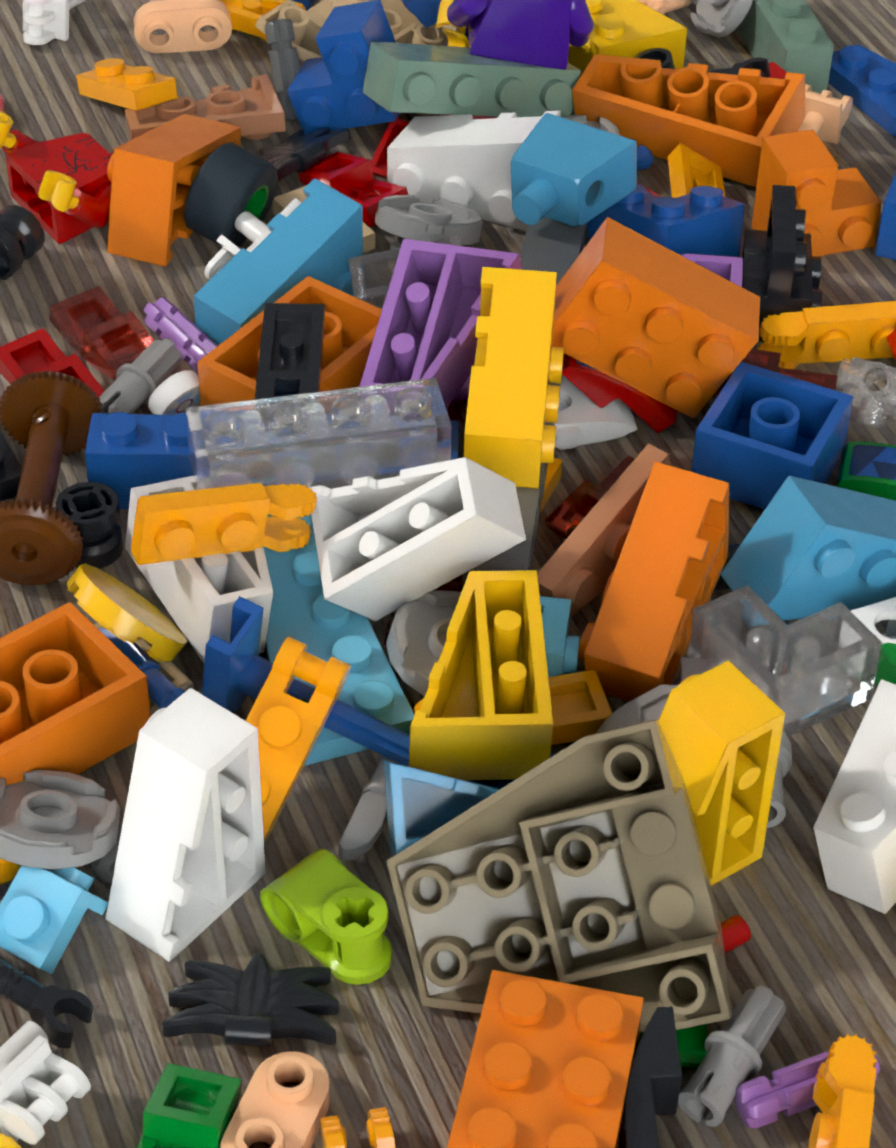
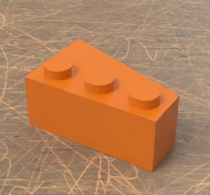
M183 114L114 148L107 169L108 179L112 182L107 253L166 267L173 258V253L170 250L172 243L177 237L188 239L194 232L186 226L184 219L185 203L191 184L209 155L219 146L234 143L240 147L241 126Z
M654 461L617 565L607 580L596 622H589L579 644L578 659L584 661L585 671L596 670L605 694L630 702L661 684H673L680 668L681 657H684L728 558V482Z

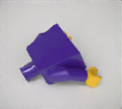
M442 0L440 2L436 28L441 29L444 25H453L457 27L456 32L465 35L466 26L469 23L470 55L566 70L570 47H582L584 53L591 52L590 36L594 27V21L585 0Z

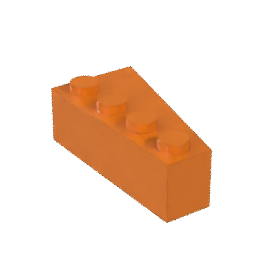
M595 54L572 89L575 115H586L587 121L599 122L598 117L606 118L618 127L620 136L637 141V146L643 145L652 152L653 156L668 160L667 157L679 143H682L720 166L724 178L753 187L757 186L762 138L797 132L805 118V74L786 72L785 79L761 77V70L739 68L738 75L708 72V65L688 63L687 67L670 69L662 68L660 60Z

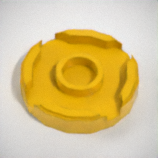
M88 564L80 565L66 583L68 591L73 592V596L78 600L77 604L117 638L124 642L129 641L132 644L141 638L151 643L152 646L147 653L149 657L165 663L167 661L171 662L187 643V639L182 631L158 608L115 577Z

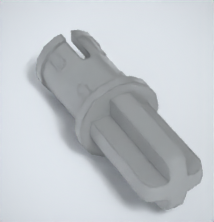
M168 338L154 340L132 364L126 363L120 366L116 372V380L99 397L100 402L103 404L102 408L105 410L104 413L124 412L133 414L141 404H148L154 390L181 362L182 353L175 348V342Z
M759 985L755 989L745 991L733 1010L731 1019L727 1020L722 1030L713 1031L706 1038L704 1048L707 1053L686 1087L680 1091L678 1098L679 1107L694 1121L699 1123L708 1107L710 1112L705 1118V1125L709 1127L719 1126L736 1096L737 1087L744 1083L746 1078H754L762 1068L760 1054L785 1015L786 1010L784 1001L774 995L772 989Z

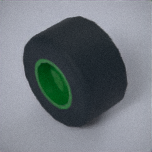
M234 143L219 146L209 155L191 184L184 209L186 226L217 244L219 243L216 240L223 235L239 247L248 238L235 228V221L245 211L252 213L260 221H264L276 194L278 184L276 167Z

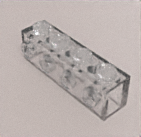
M436 378L186 408L189 456L196 490L262 483L263 486L299 483L303 486L306 485L308 488L324 485L333 489L352 485L355 478L370 476L380 480L399 476L402 469L451 460L452 425Z

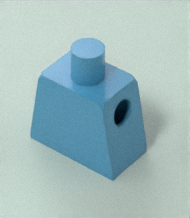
M546 113L512 156V209L515 216L527 225H535L543 217L573 227L584 225L637 188V141Z

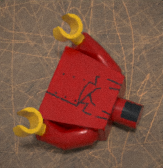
M0 110V149L3 146L10 196L21 207L31 212L40 222L42 228L58 244L64 243L93 227H104L109 222L112 182L108 179L107 169L113 152L109 153L87 133H77L48 141H36L19 130L10 131L13 119Z

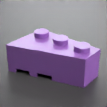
M403 239L358 390L366 417L398 420H439L471 375V368L474 366L478 338H475L477 316H480L482 267L522 270L518 253Z

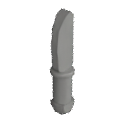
M381 754L377 758L378 766L371 781L363 787L362 796L339 842L338 855L342 861L354 860L369 851L382 832L387 817L383 760L397 762Z

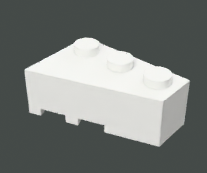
M545 111L542 116L549 113L560 117L561 111ZM516 112L501 113L497 118L473 119L472 114L414 117L387 148V182L407 187L408 195H414L415 198H419L420 202L432 204L433 200L438 201V199L451 201L476 210L483 220L526 232L527 224L521 222L515 216L512 209L511 160L514 153L542 116L517 117Z
M466 457L400 470V475L380 480L370 476L355 478L352 485L333 489L324 485L309 487L312 488L313 492H316L317 497L314 513H311L324 600L374 621L399 609L405 602L408 604L526 540L515 483Z
M246 465L131 488L125 549L137 565L131 553L137 499L140 496L244 485L248 482ZM263 546L248 552L237 551L230 552V554L221 553L200 558H186L176 561L137 565L203 664L205 645L212 635L230 643L232 609L239 596L264 608L259 653L264 652L273 588Z
M881 679L813 829L827 889L884 914L896 903V684Z
M189 688L167 708L157 710L148 719L145 726L139 730L105 918L168 962L172 961L266 874L258 728L192 688Z

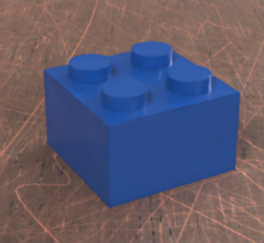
M741 362L696 429L691 472L728 482L730 499L764 510L788 476L826 484L839 462L846 444L854 396Z

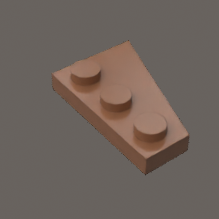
M263 74L251 77L252 87L233 91L230 85L224 84L210 88L211 94L206 99L194 101L189 97L178 96V98L139 111L126 109L125 118L130 140L183 114L241 126V136L250 140H260L270 137L272 133L286 131L285 112L268 75Z
M649 443L537 573L540 596L571 599L570 618L605 589L607 580L617 565L654 461L671 466L669 454Z

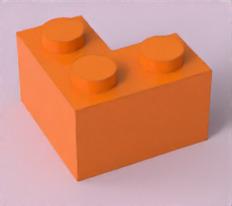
M813 129L762 138L751 226L753 230L767 231L773 185L795 186L796 209L806 210L804 233L811 234L812 256H822L875 246L882 202L856 167L838 170V163Z

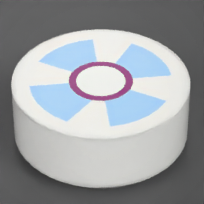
M184 370L167 378L150 396L148 403L150 411L157 415L181 413L191 415L200 407L198 375L194 371Z

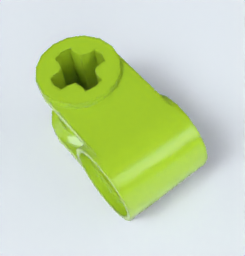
M318 848L260 891L262 907L274 927L285 938L300 945L323 966L330 968L335 978L347 984L362 985L376 981L390 969L392 950L390 941L383 934L389 920L385 899L380 893L372 890L348 871L342 862L326 849Z

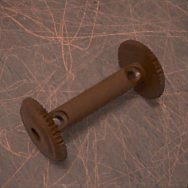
M53 371L22 375L21 378H16V381L11 382V385L6 387L0 398L1 425L5 426V431H9L8 436H13V440H18V445L24 444V449L26 448L16 500L9 499L8 502L2 500L0 504V578L12 583L44 585L58 581L74 570L82 555L83 543L80 531H77L78 526L73 525L74 520H68L69 515H63V511H57L53 504L63 454L66 456L69 453L74 455L75 451L81 453V449H86L92 413H104L105 410L102 408L103 404L100 402V398L96 396L92 388L74 376Z

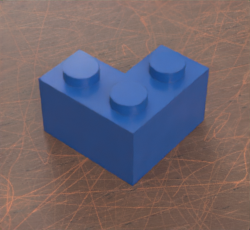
M381 0L334 7L315 37L322 57L307 59L287 90L305 135L323 128H329L330 131L394 122L400 112L387 111L362 93L371 41L396 43Z
M637 184V188L633 192L588 221L586 245L605 219L609 217L679 255L687 253L740 257L745 204L724 197L721 189L710 186L694 187L690 190V194L674 198L657 197L646 193L645 187Z

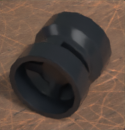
M7 205L0 211V280H6L22 266L23 260H27L36 254L45 242L44 230L37 218L25 208L17 205Z
M97 482L77 483L64 489L58 495L55 502L57 511H63V515H69L68 520H74L73 525L78 526L77 531H80L83 543L82 555L78 565L75 567L78 568L82 564H88L101 569L113 564L123 551L121 527L117 524L120 518L117 494L111 487Z

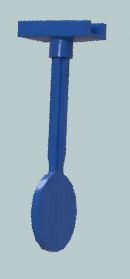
M240 596L232 609L230 643L212 635L205 645L202 687L203 696L233 714L237 713L248 696L257 699L273 665L272 662L259 656L264 608ZM294 679L287 694L308 704L315 688ZM338 699L336 700L324 725L325 728L399 764L409 766L410 734ZM514 780L466 781L501 789Z

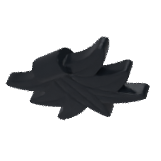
M323 128L306 135L304 130H299L285 139L279 146L260 148V156L258 157L276 167L279 182L294 171L303 173L323 161L328 150L349 141L351 136L348 128L331 133L329 128Z
M257 953L251 959L245 971L213 962L189 960L184 964L185 976L195 980V982L177 987L168 993L169 1006L188 1009L180 1011L162 1022V1035L164 1037L210 1033L224 1036L226 1045L272 1047L273 1039L289 1037L309 1039L327 1045L336 1044V1030L325 1020L316 1016L337 1015L339 1012L338 999L316 988L331 983V969L328 967H296L270 973L268 963L261 953Z

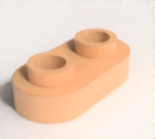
M219 0L151 1L142 5L137 10L133 20L134 35L137 43L144 50L151 53L213 50L223 46L232 33L230 12L226 5ZM207 25L215 27L214 30L208 32L200 30ZM156 29L166 31L164 35H153L151 32Z
M291 1051L275 1054L263 1061L252 1076L222 1137L220 1148H248L256 1142H266L272 1145L270 1148H311L320 1129V1118L326 1116L330 1105L329 1077L324 1066L308 1054ZM289 1082L300 1083V1085L292 1088L281 1086V1084Z

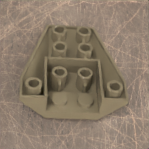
M658 719L584 736L386 861L423 1007L481 1013L492 970L643 997L640 1032L644 1033L657 1007H673L676 1030L727 1020L732 1017L722 928L686 785Z

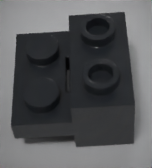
M773 185L767 231L745 229L741 257L743 258L742 288L760 297L758 342H764L763 337H760L761 322L768 315L803 311V308L822 307V290L819 289L821 257L812 256L811 234L804 233L806 210L796 209L795 186Z

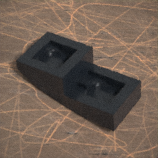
M657 1007L645 1028L636 1050L626 1092L621 1148H659L655 1115L676 1114L682 1071L673 1007Z

